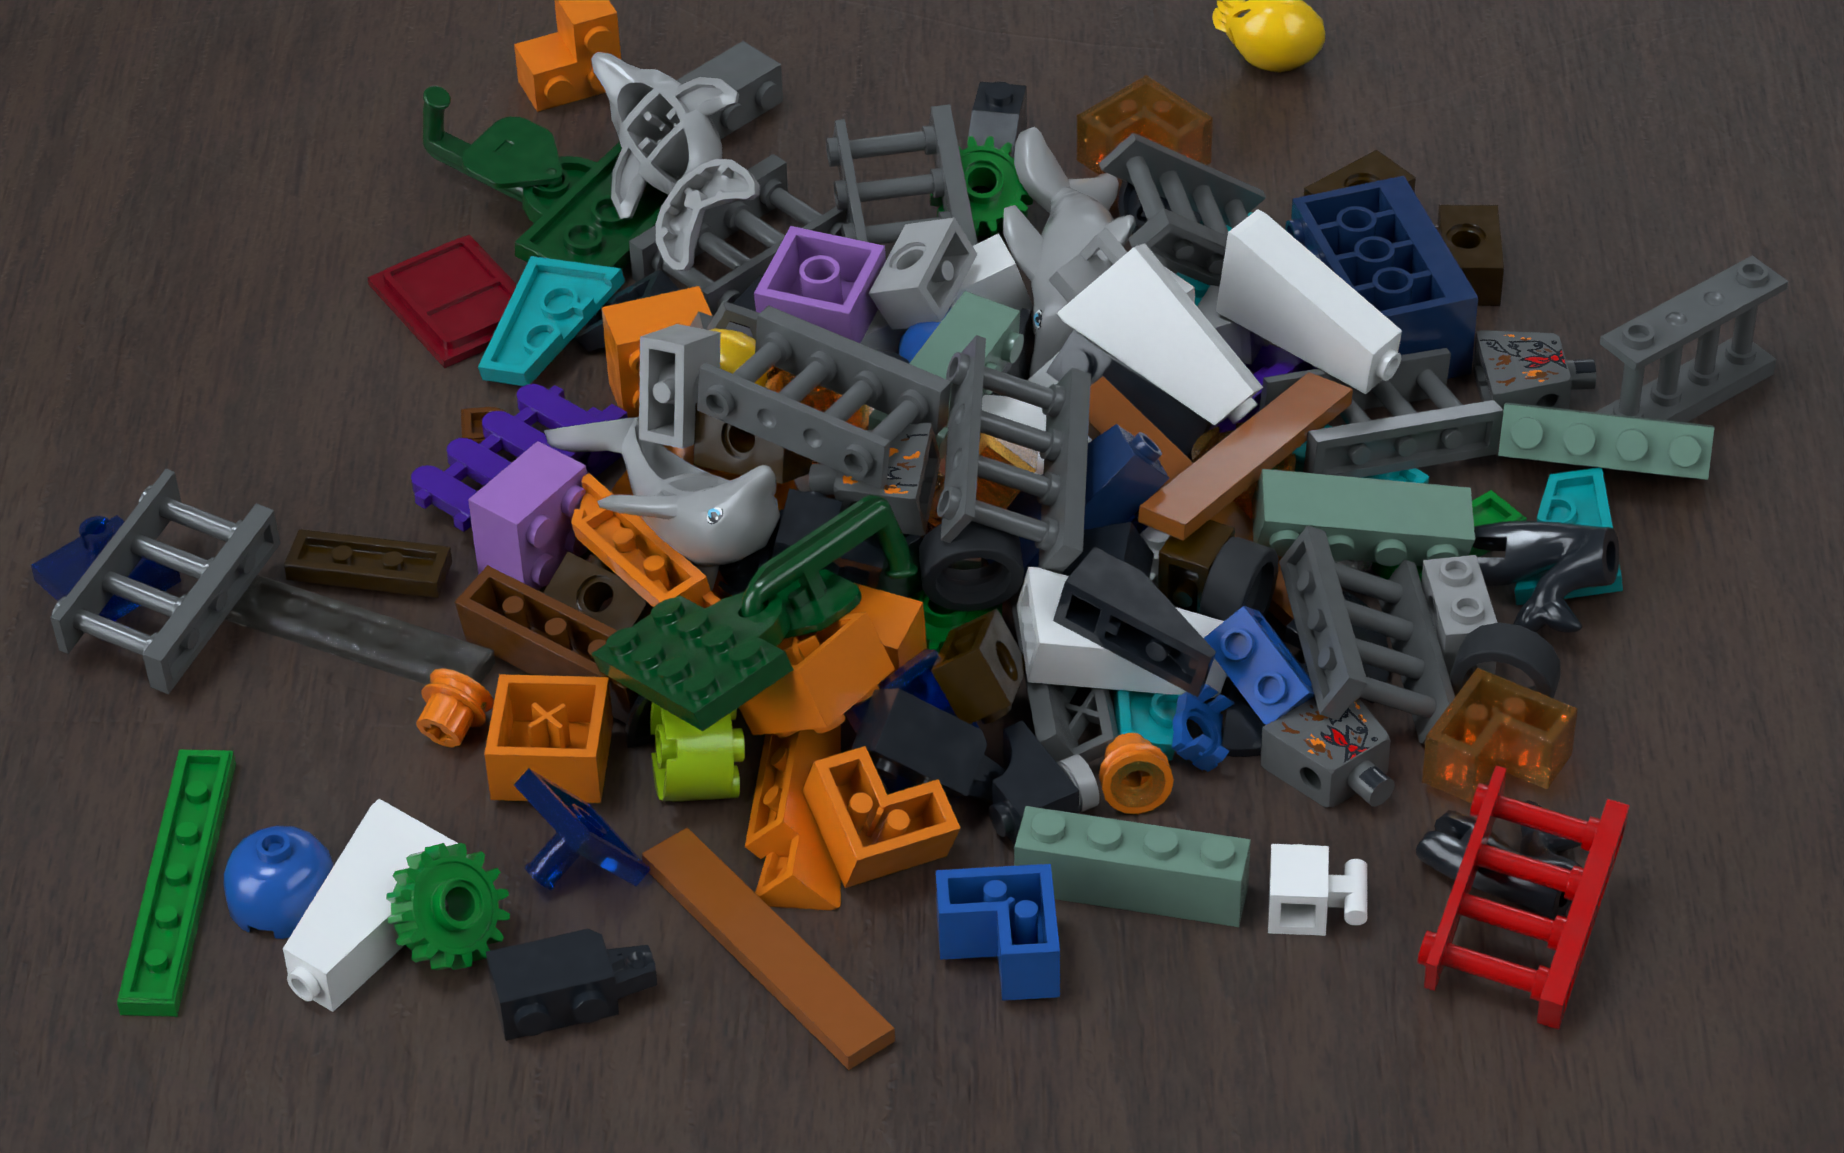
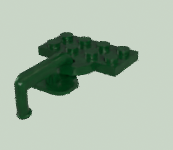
M430 86L424 91L423 146L430 156L522 202V208L529 220L534 223L515 241V257L527 263L530 257L534 256L621 268L622 270L631 262L629 241L656 225L661 206L668 195L647 182L633 218L620 219L611 199L612 172L622 149L620 141L598 162L583 157H559L551 131L525 118L505 117L496 121L477 140L469 144L444 131V111L451 103L450 94L439 86Z
M869 495L763 564L751 579L745 592L724 598L707 608H703L680 595L676 598L666 599L658 603L651 610L649 616L634 626L623 628L613 633L607 639L605 645L591 654L600 672L703 732L794 670L786 652L777 647L783 639L821 631L851 612L860 603L862 594L859 587L855 583L823 569L824 567L875 533L887 559L888 567L885 569L887 577L892 579L909 578L917 573V566L912 563L908 544L891 505L885 498L879 495Z

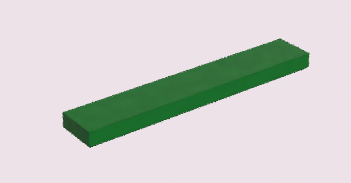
M179 749L117 999L120 1015L178 1016L235 771L234 751Z

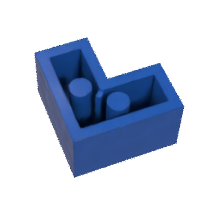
M1051 864L935 870L940 960L998 956L1002 1001L1060 997V946Z

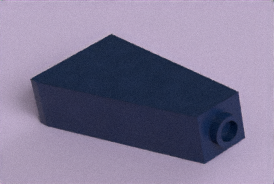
M1116 424L1088 443L1084 530L1126 523L1139 510V506L1148 500L1169 479V476L1158 460L1162 455L1161 450L1144 433L1139 432L1134 436ZM1018 490L996 505L997 507L1041 521L1042 504L1038 502L1037 496ZM1019 537L1025 579L1028 567H1038L1039 549L1035 547L1034 541ZM986 559L989 565L995 561L991 559Z

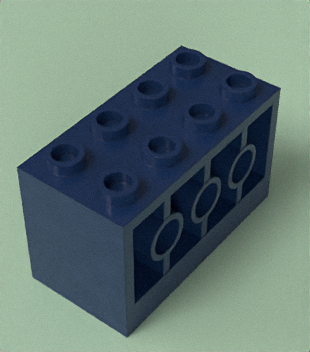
M1405 176L1292 199L1291 220L1286 221L1285 230L1402 330L1398 353L1405 355L1447 348L1451 352L1447 379L1471 374L1478 296Z

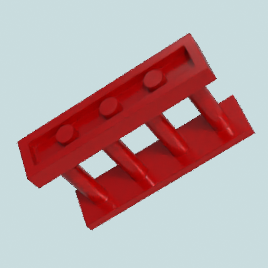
M1496 765L1489 785L1479 783L1470 809V816L1477 818L1437 933L1429 930L1426 931L1417 964L1426 966L1424 988L1433 991L1436 990L1443 967L1446 966L1530 992V999L1539 1001L1537 1023L1559 1030L1626 831L1630 805L1607 799L1601 819L1590 816L1589 821H1585L1505 797L1507 768ZM1499 818L1582 843L1581 849L1589 851L1584 868L1574 865L1572 870L1487 845L1495 819ZM1483 867L1565 892L1564 898L1573 901L1568 916L1557 915L1555 920L1469 894L1478 868ZM1461 916L1548 942L1547 948L1556 951L1551 967L1540 965L1538 970L1452 944Z

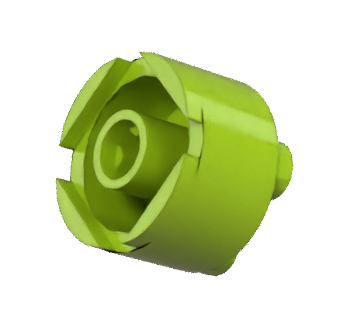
M652 702L650 728L651 735L655 734L656 752L651 753L654 783L659 800L677 802L739 797L740 778L738 767L734 765V762L744 761L745 745L742 728L732 729L731 720L736 719L737 709L702 732Z

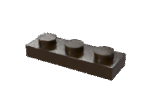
M299 529L284 563L286 580L439 598L453 561L451 547Z

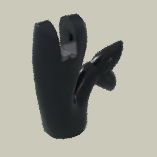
M1507 521L1474 526L1475 541L1472 547L1487 551H1506L1505 558L1477 557L1486 586L1509 585L1546 572L1535 586L1532 596L1518 612L1514 625H1520L1533 632H1537L1545 625L1564 633L1579 631L1582 625L1564 601V597L1576 589L1612 585L1616 580L1619 568V541L1613 528L1543 521Z
M1531 800L1525 801V803H1529V804H1532V805H1535V806L1542 807L1541 805H1539L1538 803H1536V802H1534V801H1531ZM1448 810L1436 820L1434 825L1435 831H1429L1424 834L1416 847L1417 857L1436 871L1455 880L1476 820L1457 811ZM1522 825L1523 839L1520 844V853L1511 848L1492 831L1487 842L1489 846L1572 870L1574 865L1582 867L1574 860L1556 854L1579 847L1582 843ZM1483 867L1478 868L1472 888L1517 903L1543 917L1555 920L1557 915L1563 916L1572 903L1571 900L1564 898L1565 892Z

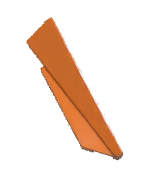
M590 473L582 477L581 484L582 488L585 489V494L582 497L580 509H574L571 522L575 537L653 608L658 603L666 599L676 598L679 595L703 608H707L720 601L710 591L707 576L683 555L659 538L638 515L622 514L600 508L597 501L614 494Z
M841 724L825 733H816L812 729L798 731L787 737H779L777 733L765 734L745 848L760 859L766 856L755 893L769 907L835 910L841 905V878L802 791L814 761L841 753Z

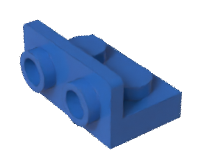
M1243 606L1204 637L1206 642L1216 651L1214 657L1264 724L1267 725L1277 720L1294 707H1298L1315 697L1310 677L1260 611Z

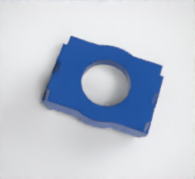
M1205 684L1199 697L1188 692L1178 696L1176 714L1173 718L1172 749L1177 751V754L1185 760L1189 759L1192 761L1193 765L1197 768L1209 772L1216 768L1218 763L1223 761L1229 753V750L1222 746L1223 715L1220 712L1233 705L1234 702L1226 696L1219 694L1213 701L1208 704L1204 703L1219 693L1211 686ZM1187 719L1196 722L1204 734L1193 740L1187 729Z

